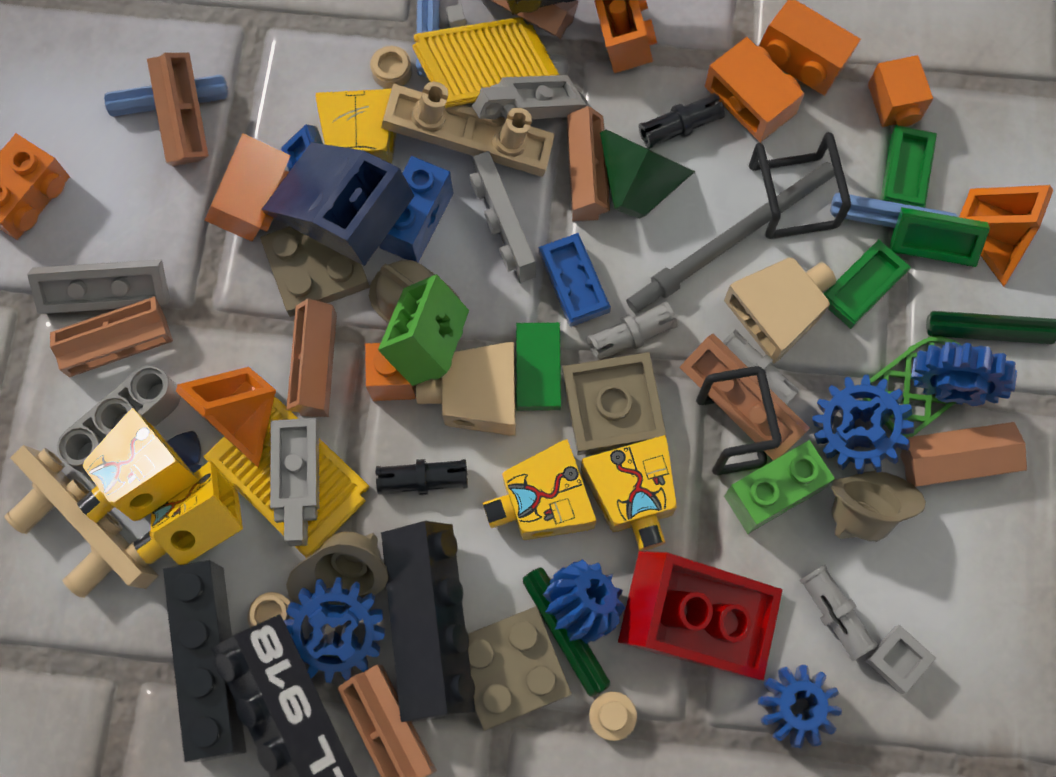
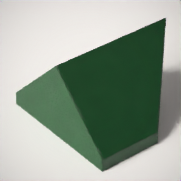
M607 129L600 132L615 210L640 219L652 211L695 172Z

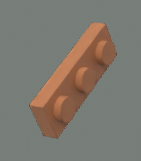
M713 333L698 346L679 368L701 388L705 378L710 374L747 368V366ZM757 375L712 384L708 396L755 443L772 440ZM770 389L782 442L778 448L765 450L764 452L772 460H775L787 452L810 427Z

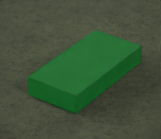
M898 125L894 127L880 200L925 208L937 133Z
M901 207L890 242V249L894 253L977 267L990 227L988 222Z
M878 239L824 293L830 303L827 309L847 327L852 329L908 273L911 267Z
M560 322L516 323L517 411L561 410Z

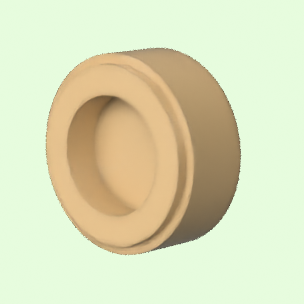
M385 46L377 50L371 58L370 68L372 76L379 86L392 89L393 83L404 86L410 80L412 75L411 60L408 53L402 48Z

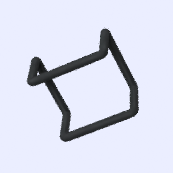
M831 132L825 133L817 152L768 160L764 145L762 143L755 145L749 162V168L754 171L761 170L772 213L771 220L765 231L767 238L774 239L838 228L842 224L851 208V199L835 138ZM828 148L842 200V206L833 221L775 230L781 214L770 168L818 161L824 157Z
M753 366L708 375L702 384L696 402L698 405H708L715 403L708 396L713 383L757 375L772 440L724 449L712 468L714 475L761 468L767 463V455L764 451L778 448L781 445V433L767 376L762 367ZM757 452L758 459L725 465L732 456Z

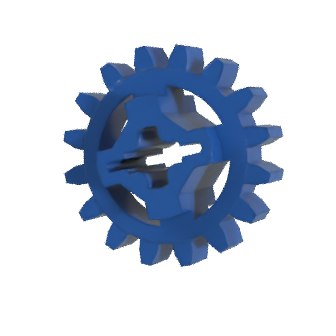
M945 342L942 348L929 345L928 351L919 350L917 352V358H914L911 379L914 380L915 387L924 388L923 393L925 395L936 394L935 397L942 402H956L960 405L967 403L973 407L983 405L985 401L994 404L998 403L999 397L1010 398L1011 392H1015L1017 370H1015L1016 363L1014 361H1006V354H992L990 347L982 345L972 347L971 343H965L962 346L955 342Z
M869 375L863 376L861 385H854L852 379L846 377V388L841 391L831 385L828 389L832 399L830 401L825 399L817 401L818 407L824 415H815L812 418L814 426L822 428V430L814 434L817 444L828 443L823 449L824 456L830 459L835 455H839L837 464L842 470L850 462L855 463L857 474H863L865 464L871 463L877 473L881 472V460L885 458L893 464L899 462L895 449L908 450L910 441L903 434L914 433V422L903 420L912 415L910 404L899 405L903 399V392L897 389L889 394L888 380L884 378L877 386H872ZM858 398H870V399H872V400H871V401H861V400H855V399H858ZM839 411L843 422L836 428L837 432L833 434V420ZM893 415L895 420L894 429L888 438L883 430V425L889 421V416ZM858 419L865 423L871 421L872 427L868 430L862 426L856 428L855 421ZM855 447L871 448L872 450L855 451L853 449Z
M341 577L336 578L333 588H327L324 581L319 579L316 582L314 594L304 587L299 591L298 598L301 605L294 602L289 603L286 613L294 619H287L284 622L289 633L292 634L291 637L303 663L306 662L309 665L308 673L310 678L320 670L325 672L326 683H331L334 672H341L343 678L347 681L351 678L352 667L356 666L363 672L368 670L369 662L366 655L378 658L380 646L374 641L384 639L385 628L375 624L383 620L384 613L382 609H370L375 601L373 593L363 598L358 595L360 583L355 582L347 590L343 589ZM328 601L343 602L346 605H330ZM307 615L309 617L308 622L313 626V632L305 640L302 623ZM363 619L366 634L360 644L353 630L359 626V622ZM326 624L332 628L337 627L339 624L343 625L341 636L335 631L329 635H324ZM322 655H336V656H339V657H337V658H331V657H325V656H322Z

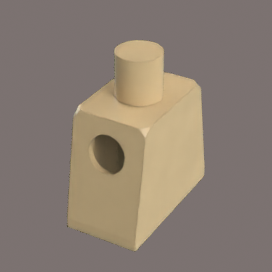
M790 257L732 283L728 288L724 302L762 350L773 359L772 362L774 364L822 318L830 305L822 292L836 283V277L830 267L823 262L805 272L799 263Z
M514 342L454 352L451 360L452 365L444 376L416 385L417 404H442V416L446 426L508 436L516 435Z

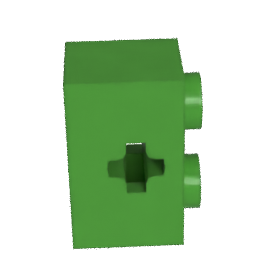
M437 274L403 288L378 351L412 386L430 379H439L449 371L452 365L451 360L458 341L462 337L469 309Z
M808 440L732 484L724 497L747 534L820 493L835 478L811 441Z

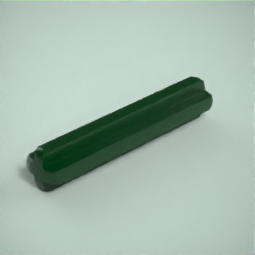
M932 311L927 316L926 332L933 337L943 336L948 338L1053 344L1056 342V319Z
M540 567L527 573L523 577V584L586 693L593 697L603 692L610 686V680L588 643L586 644L581 638L570 641L567 629L555 630L558 622L555 616L545 613L550 604L543 595L550 585V578L546 571Z

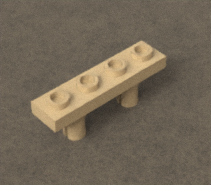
M439 82L427 83L423 92L393 83L381 128L471 156L489 151L494 163L543 177L545 174L555 133L530 126L532 117L527 110L513 108L509 111L506 119L503 117H499L496 120L479 119L475 110L465 105L445 108L448 89Z
M23 445L10 457L33 482V489L4 516L7 522L18 532L27 534L53 507H56L91 545L90 549L92 551L62 580L72 593L80 598H85L112 570L128 586L146 589L159 576L139 556L134 547V542L129 544L119 532L123 527L110 513H107L100 521L95 523L81 511L77 502L90 491L78 480L73 479L70 481L61 471L65 467L64 463L47 448L39 451Z

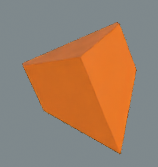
M1051 185L975 188L969 190L959 217L988 222L990 230L981 257L1003 287H1005L1041 226L1053 193Z
M250 367L177 384L176 392L203 419L252 463L259 467L276 389Z

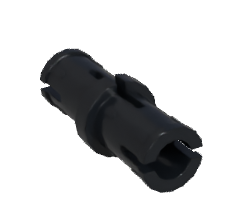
M712 93L708 97L686 106L677 104L671 107V112L640 123V136L642 139L646 137L648 139L644 141L645 146L650 149L654 145L679 135L685 138L692 134L693 129L717 119H723L725 117L723 103L715 104L716 101L720 100L719 95Z
M416 459V464L376 466L375 474L378 476L376 478L378 495L418 491L419 495H428V490L468 488L466 459L426 463V459Z

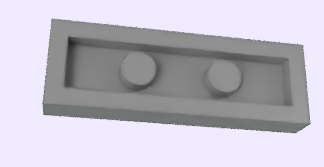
M487 151L473 156L475 173L469 175L470 182L478 199L484 197L489 207L488 210L484 211L492 235L499 233L504 246L500 247L499 250L507 271L515 270L520 283L536 278L535 258L490 152Z
M162 259L33 267L27 274L37 314L119 309L154 296L160 306H167L170 300Z

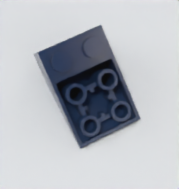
M311 142L261 210L267 215L365 266L412 201L414 194L400 168L364 150Z

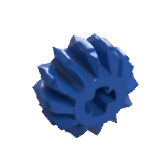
M582 559L578 562H573L566 568L562 567L553 575L550 585L543 594L550 602L545 613L553 615L558 622L555 630L567 629L570 641L581 638L587 644L608 635L616 629V626L620 623L619 617L626 609L619 600L623 590L614 587L611 582L613 574L604 575L599 562L588 565Z
M799 665L795 671V677L788 667L779 669L778 675L781 683L772 678L766 679L764 682L766 689L774 696L758 698V705L772 707V714L764 715L761 718L762 724L769 725L778 722L779 725L773 733V738L776 741H782L790 732L792 748H801L805 737L811 746L821 745L819 730L828 735H832L836 731L834 724L826 717L842 715L840 707L829 706L828 699L834 698L839 694L837 688H829L824 691L821 689L826 680V674L823 672L816 673L809 681L807 665ZM795 693L798 694L797 699L805 698L809 707L803 710L805 717L803 720L802 714L793 715L790 706L796 703Z

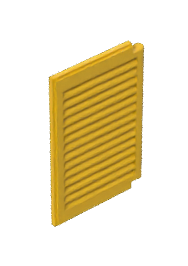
M522 17L414 34V41L416 43L413 44L412 48L429 81L439 82L448 89L445 108L476 102L481 88L499 84L502 77L559 75L534 27L531 24L526 25Z
M274 397L259 467L252 463L225 437L203 457L208 462L211 460L232 486L284 536V522L276 523L274 521V511L270 508L271 421L299 418L293 412L286 410L287 407L277 397ZM320 438L319 509H317V520L308 521V545L294 546L306 558L317 552L366 502L361 495L370 487Z

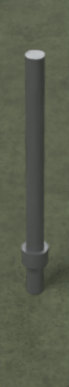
M829 162L823 163L777 195L780 214L833 178L835 174L832 164ZM769 201L673 268L665 267L652 276L650 284L626 299L627 305L632 312L637 314L661 296L663 298L669 297L680 289L681 282L768 223L772 217Z

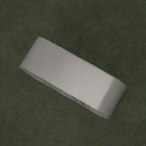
M146 366L138 369L60 436L57 443V453L60 459L82 474L88 475L83 468L84 460L87 457L78 460L80 449L87 443H92L91 454L113 429L114 420L119 415L129 412L132 408L156 427L179 405L181 396L176 392L177 385L158 367ZM163 384L162 391L158 396L147 399V394L151 387Z

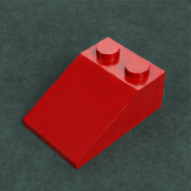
M639 551L617 643L764 681L783 589L668 552Z

